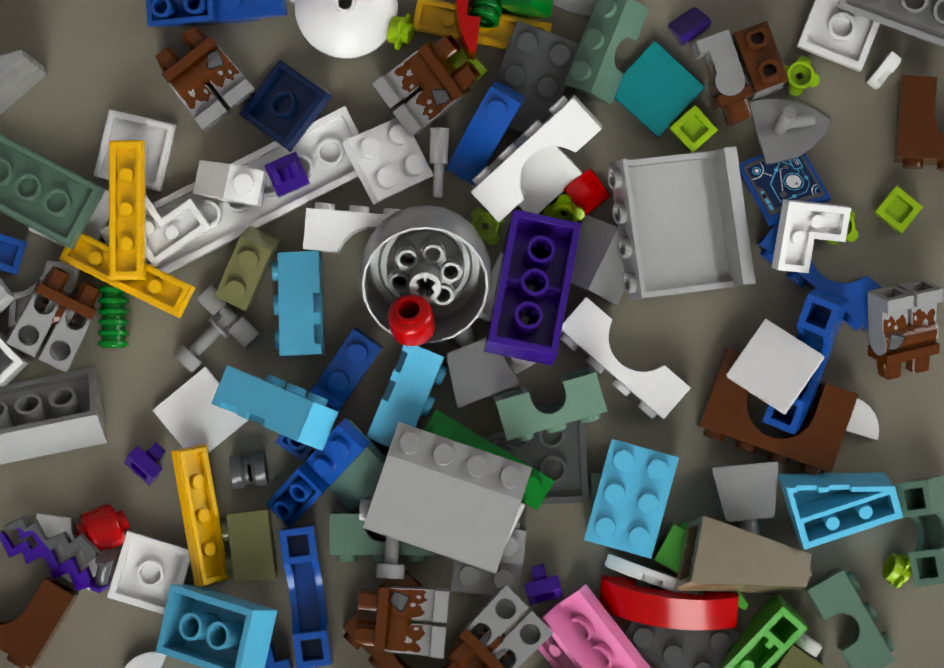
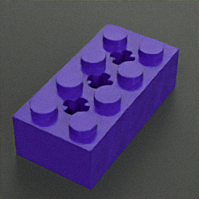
M513 209L508 223L484 352L552 366L558 353L581 223ZM534 252H541L542 259L536 258ZM528 284H534L537 292L530 291L527 287ZM522 316L529 317L530 325L523 323L521 320Z

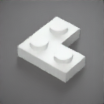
M146 195V257L153 267H156L212 228L191 198L162 218Z
M783 199L772 268L780 271L809 273L814 239L846 242L851 208L844 205Z

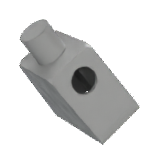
M472 325L454 337L459 349L446 353L458 408L519 384L504 356L484 352L486 338L478 341Z
M778 461L709 467L723 521H738L740 529L761 536L759 519L774 518Z

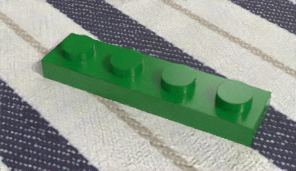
M437 409L424 428V431L531 467ZM532 467L522 502L537 511L555 481Z

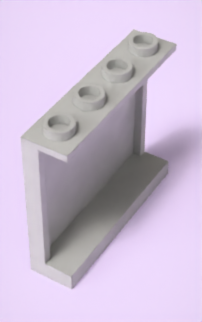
M736 146L725 147L715 151L633 160L624 158L609 163L608 184L613 189L615 204L613 205L612 213L615 223L618 224L620 238L617 242L619 256L623 259L624 274L622 276V285L624 291L628 294V301L739 287L756 283Z

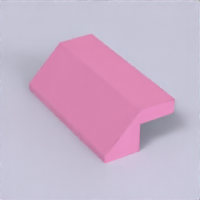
M586 584L564 597L539 617L553 632L538 648L553 668H651Z

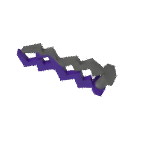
M24 516L6 524L0 532V540L9 558L22 552L25 563L28 564L42 557L45 559L53 579L69 573L76 591L90 587V590L100 593L108 589L111 578L109 576L116 552L110 549L100 551L83 533L73 541H71L66 531L48 538L38 519L28 525ZM18 529L20 540L33 534L37 545L32 547L28 538L14 545L5 531ZM60 544L65 556L82 549L87 563L95 558V563L98 565L96 575L92 576L89 566L81 572L75 556L60 563L54 548Z

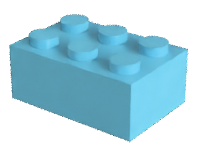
M612 438L584 540L652 559L679 457Z
M170 584L156 652L202 668H265L277 610L206 587H197L194 584Z

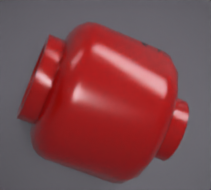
M412 294L397 298L391 304L388 311V323L396 341L402 345L413 347L426 343L432 337L435 330V318L427 300Z
M103 504L83 512L80 515L79 524L75 525L78 536L83 533L100 551L105 549L111 550L121 546L125 541L124 531L130 529L124 512L122 510L116 512L110 504Z

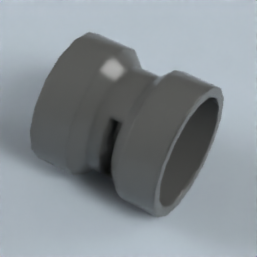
M265 452L253 453L251 457L245 458L241 455L229 456L231 482L234 490L244 489L248 484H255L257 487L268 486V468Z

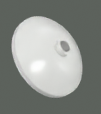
M295 0L296 20L306 40L318 51L341 59L362 57L379 48L387 40L388 26L392 17L398 14L397 0H351L352 5L348 9L339 7L340 0Z

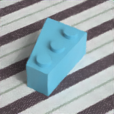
M321 252L277 253V261H272L273 281H278V295H273L274 316H279V329H275L276 350H279V356L282 357L326 355Z
M403 345L400 358L392 372L387 389L368 431L367 437L390 447L398 422L416 428L421 415L428 417L435 398L429 396L434 383L441 386L448 370V366L443 365L445 357L419 346L409 347Z
M228 365L211 403L237 413L240 417L251 419L263 425V427L292 440L322 451L338 415V411L326 406L328 402L326 398L308 392L307 397H305L307 390L288 383L285 388L287 381L268 374L265 380Z
M884 472L820 473L817 475L811 473L778 474L794 534L804 550L903 518L895 486Z

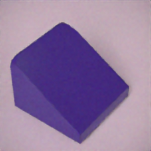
M694 7L669 23L668 28L680 46H684L708 30L712 21L702 11Z

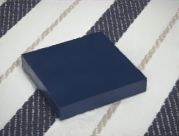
M279 60L239 115L291 152L332 97L296 70Z

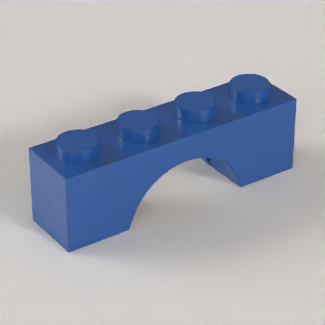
M779 222L773 224L756 245L762 249L759 255L771 265ZM812 259L809 273L788 272L787 278L800 288H803L805 285L812 290L820 288L850 300L842 322L854 331H857L858 328H861L863 331L868 330L867 291L882 288L870 277L864 276L851 283L834 282L819 273Z
M816 288L808 293L797 323L796 338L824 355V360L788 412L784 415L768 405L762 422L791 434H796L804 427L850 300L820 288Z
M316 524L282 528L279 530V537L290 596L296 667L312 668L332 665L334 658Z

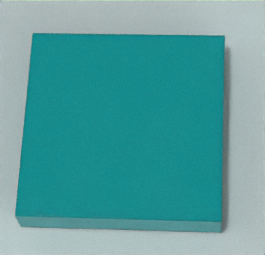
M654 41L624 73L614 99L654 136L659 138L705 86Z

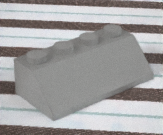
M95 366L0 386V465L107 443L106 417Z

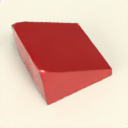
M591 168L563 189L564 194L569 195L571 201L577 207L584 209V217L610 197V194Z

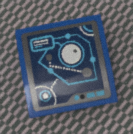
M805 153L798 158L767 165L765 164L763 154H760L739 164L741 178L769 226L779 222L783 199L825 204L831 201L828 191Z

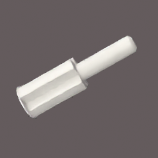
M432 127L429 128V163L434 164L433 197L442 198L444 164H448L450 129Z

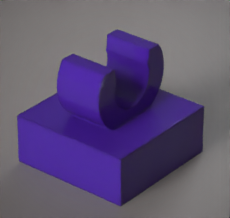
M296 151L264 165L278 198L310 184Z
M156 442L146 453L136 446L127 456L124 464L150 486L162 471V468L157 463L166 451Z
M544 563L531 566L534 581L524 584L529 605L562 598L558 575L547 578Z

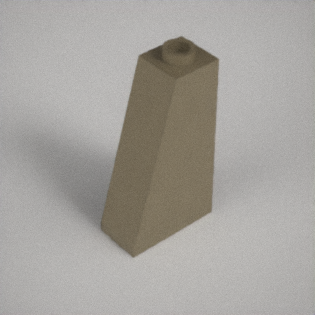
M703 515L687 523L675 589L681 591L790 594L807 587L812 576V568L810 567L812 554Z

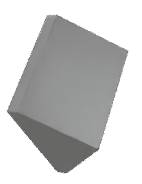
M586 215L581 223L570 284L618 306L624 293L622 285L624 265L617 249V242L620 238L618 227Z

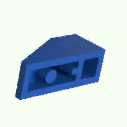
M496 80L490 86L474 114L446 170L475 186L476 184L472 179L488 165L526 97Z

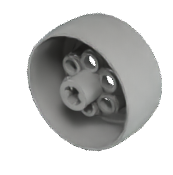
M430 205L412 206L393 213L384 219L371 233L363 250L359 269L361 294L371 316L379 326L391 335L388 323V311L391 304L397 298L404 295L414 294L423 297L429 302L435 318L434 333L426 343L442 342L454 338L468 329L479 317L488 299L491 285L490 258L480 234L461 215L442 207ZM430 248H436L440 251V254L435 258H430L427 256L426 251ZM405 253H410L415 259L411 263H404L400 257ZM447 266H454L457 268V271L452 276H448L445 274L444 269ZM402 276L407 282L401 286L394 278ZM424 278V281L426 282L427 278H429L432 281L430 283L424 284L420 283L419 279Z

